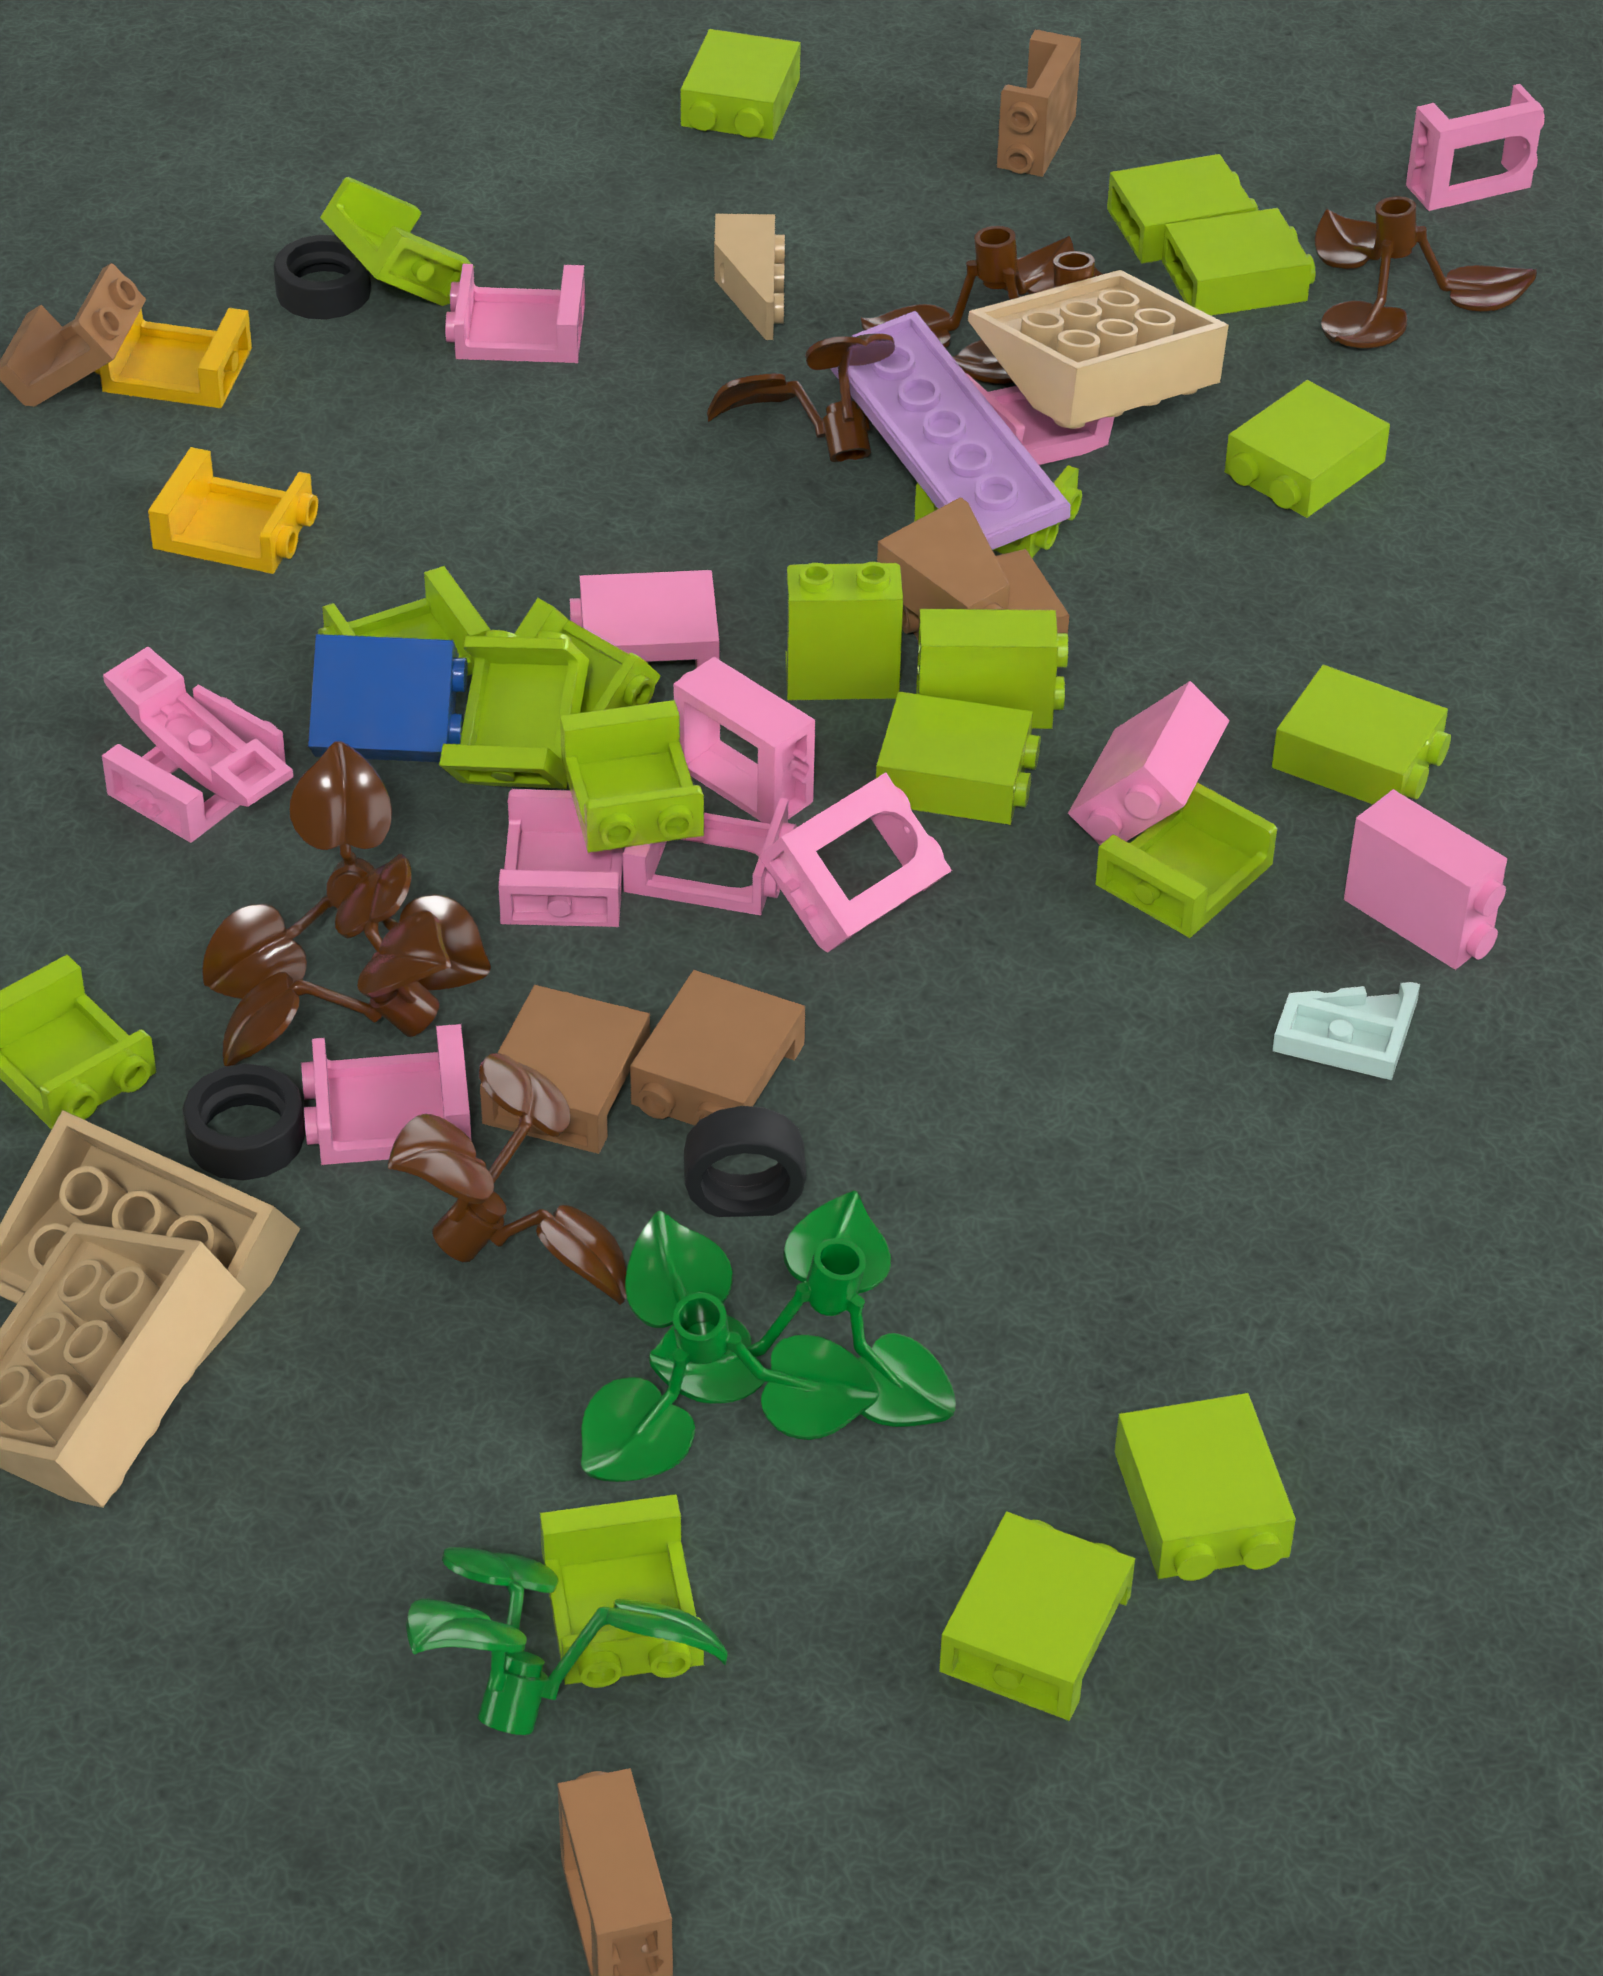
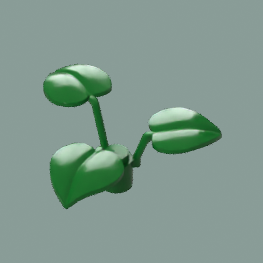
M857 1191L848 1192L821 1205L794 1227L785 1242L783 1251L784 1263L789 1273L795 1279L802 1282L797 1285L792 1299L758 1342L751 1344V1336L747 1328L740 1321L727 1315L729 1331L739 1333L742 1343L756 1358L764 1355L770 1349L804 1302L809 1301L815 1311L826 1316H835L843 1311H848L850 1313L854 1350L860 1356L858 1359L872 1373L880 1389L878 1400L861 1415L875 1423L892 1427L917 1426L948 1420L955 1412V1394L944 1369L927 1348L914 1339L898 1333H887L876 1340L872 1348L865 1340L862 1317L865 1300L858 1294L875 1288L884 1281L889 1273L891 1254L885 1238L868 1216ZM674 1326L669 1328L660 1343L649 1353L648 1357L652 1369L668 1386L674 1366L673 1354L678 1349ZM727 1350L720 1359L709 1364L690 1362L686 1366L680 1394L701 1403H728L750 1396L764 1384V1381L758 1380L732 1350Z
M657 1211L646 1224L634 1245L627 1267L625 1289L631 1310L644 1324L653 1328L674 1326L678 1349L673 1354L674 1366L669 1386L662 1396L659 1389L652 1382L642 1378L628 1377L613 1380L596 1392L583 1416L581 1467L592 1478L609 1482H624L652 1477L678 1465L688 1454L695 1436V1424L691 1415L684 1409L673 1405L679 1396L686 1366L690 1362L696 1364L715 1362L727 1350H732L758 1380L768 1382L761 1395L763 1413L766 1419L779 1432L796 1439H819L839 1431L878 1400L880 1389L872 1373L856 1356L833 1341L819 1336L795 1335L782 1339L773 1348L771 1370L763 1367L742 1343L741 1335L737 1332L729 1331L726 1309L723 1304L728 1298L733 1285V1272L726 1254L709 1238L681 1225L666 1213Z
M446 1548L443 1551L442 1561L448 1569L468 1579L506 1586L510 1595L507 1624L493 1621L487 1614L477 1609L435 1599H419L414 1601L409 1609L406 1620L408 1641L414 1655L419 1652L444 1647L492 1651L491 1671L479 1710L478 1720L490 1728L516 1735H529L533 1732L542 1697L556 1700L560 1683L597 1632L605 1625H611L636 1634L683 1643L713 1654L724 1665H726L728 1656L725 1647L714 1632L705 1623L691 1614L667 1605L631 1599H616L613 1608L600 1607L597 1609L548 1677L542 1671L545 1661L537 1655L524 1651L527 1638L519 1630L524 1589L553 1593L558 1584L557 1575L548 1566L524 1556L509 1553H491L475 1548Z

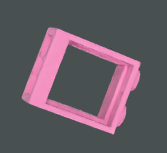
M712 657L693 671L687 672L674 683V700L680 715V744L691 777L763 823L771 824L780 798L788 799V819L813 802L815 719L716 657ZM720 724L758 748V764L720 741Z

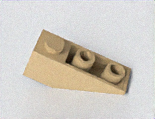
M715 214V281L765 340H773L774 324H784L785 235H775V214Z

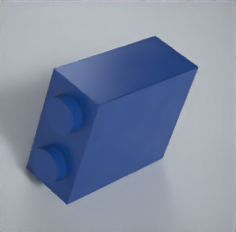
M316 634L308 747L315 757H321L332 743L342 741L359 752L365 759L440 762L443 744H461L464 716L463 714L455 713L456 692H466L467 658H459V653L453 640Z

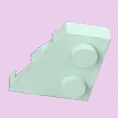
M1413 982L1400 983L1399 994L1366 997L1367 993L1364 986L1341 988L1332 993L1320 991L1289 993L1274 1035L1272 1051L1392 1080L1417 1004L1420 984Z

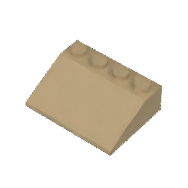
M1122 270L971 310L968 316L969 323L1031 406L1053 418L1054 423L1058 426L1070 429L1081 428L1085 423L1100 418L1117 417L1122 415L1124 411L1140 406L1157 405L1161 400L1180 394H1194L1200 388L1220 383L1229 326Z
M62 1110L0 1224V1296L16 1304L19 1302L73 1222L201 1241L246 1290L231 1311L228 1322L218 1331L196 1365L197 1369L271 1285L301 1228L268 1203Z
M73 1222L0 1328V1468L70 1501L104 1508L111 1495L123 1483L126 1472L147 1440L157 1431L162 1417L183 1385L193 1376L196 1365L218 1331L228 1322L231 1311L246 1289L201 1241Z

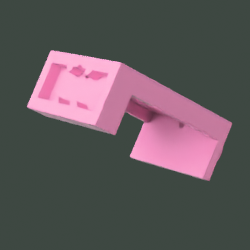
M1521 84L1513 85L1510 106L1454 119H1448L1435 103L1418 106L1416 109L1406 186L1428 211L1530 188L1533 171L1537 167V147L1540 129L1544 125L1543 107ZM1505 138L1501 164L1508 172L1449 186L1454 149Z
M199 684L193 688L194 699L247 744L256 738L285 762L284 740L281 730L277 729L272 723L259 719L236 706L231 700L220 697ZM120 744L115 745L102 755L107 794L190 843L240 806L216 794L204 802L203 792L172 775L179 767L157 746L142 757Z
M887 773L882 774L785 834L758 856L817 945L827 953L922 890L925 891L952 871L944 860L940 845L933 837L926 833L912 812L907 796L900 788L893 784ZM871 818L903 867L849 901L816 851Z
M780 798L771 824L704 813V836L681 840L745 850L759 856L778 839L797 828L796 824L788 823V799ZM667 841L625 847L623 852L624 892L755 915L762 914L767 897L777 898L780 893L779 886L760 858L753 873V885L736 888L656 875L655 872Z

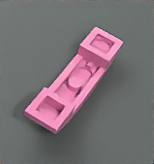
M146 647L103 674L106 686L149 739L179 768L216 795L235 804L249 807L293 778V769L258 739L255 738L246 744L186 693L184 676L150 647Z

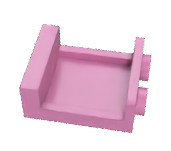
M463 264L460 282H451V312L446 313L445 323L446 342L455 343L456 359L578 363L585 309L584 265H564L561 290L477 287L474 284L473 264Z
M966 373L1038 465L1080 456L1108 445L1114 417H1104L1090 421L1081 428H1064L1055 424L1053 418L1034 409L1017 386L987 392Z
M712 570L580 576V598H570V621L622 651L638 655L646 662L695 659L697 668L712 657L719 659V632Z
M510 790L508 794L509 826L504 869H500L499 876L500 924L619 927L623 852L625 847L587 852L570 790Z
M461 1024L436 1026L438 1052L331 1061L326 1057L325 1038L312 1039L313 1062H301L304 1100L316 1099V1106L304 1107L307 1145L319 1144L321 1165L389 1159L393 1144L400 1131L410 1120L422 1114H432L447 1120L463 1131L471 1140L470 1110Z

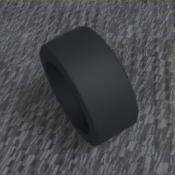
M336 235L303 237L285 245L276 255L273 266L276 296L280 305L294 315L307 319L325 320L343 317L359 310L369 300L371 293L370 272ZM321 271L344 274V276L329 281H308L301 278L307 274Z
M244 1063L217 1069L203 1076L188 1091L182 1107L189 1155L201 1169L219 1178L244 1181L266 1177L286 1167L300 1153L305 1138L303 1107L299 1089L287 1075L268 1066ZM244 1105L266 1107L281 1116L273 1127L257 1135L246 1137L223 1136L207 1127V1124L217 1114L229 1108Z
M737 1106L726 1108L700 1119L687 1134L684 1147V1178L690 1200L705 1213L716 1217L774 1216L789 1209L802 1195L806 1181L805 1149L799 1128L785 1115L764 1107ZM742 1153L760 1154L778 1162L763 1172L747 1175L730 1174L711 1166L727 1156Z

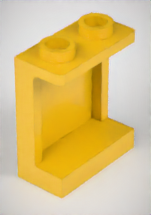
M141 308L114 360L95 370V373L101 377L102 392L222 408L252 349L248 310L228 308L217 331L147 322L143 319Z
M190 447L148 510L153 549L274 574L283 558L291 559L298 543V534L302 527L313 525L318 511V498L312 494L311 475L309 473L298 472L287 491L213 477L211 451Z

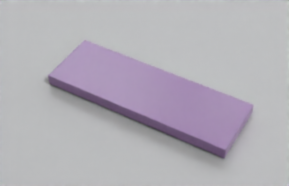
M916 311L852 335L857 337L864 334H888L894 339L895 350L889 357L872 364L849 366L850 393L938 509L959 497L967 501L992 550L1070 518V503ZM838 367L830 368L839 379Z

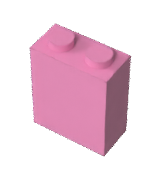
M1189 681L1115 728L1068 814L1099 845L1113 834L1128 841L1185 806L1230 720Z
M1393 789L1356 817L1344 900L1456 970L1472 956L1478 960L1486 956L1497 939L1498 931L1494 927L1498 907L1506 892L1503 879L1507 858Z

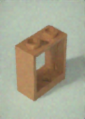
M631 1768L609 1773L602 1771L589 1772L575 1780L558 1783L561 1863L590 1976H673L672 1917Z

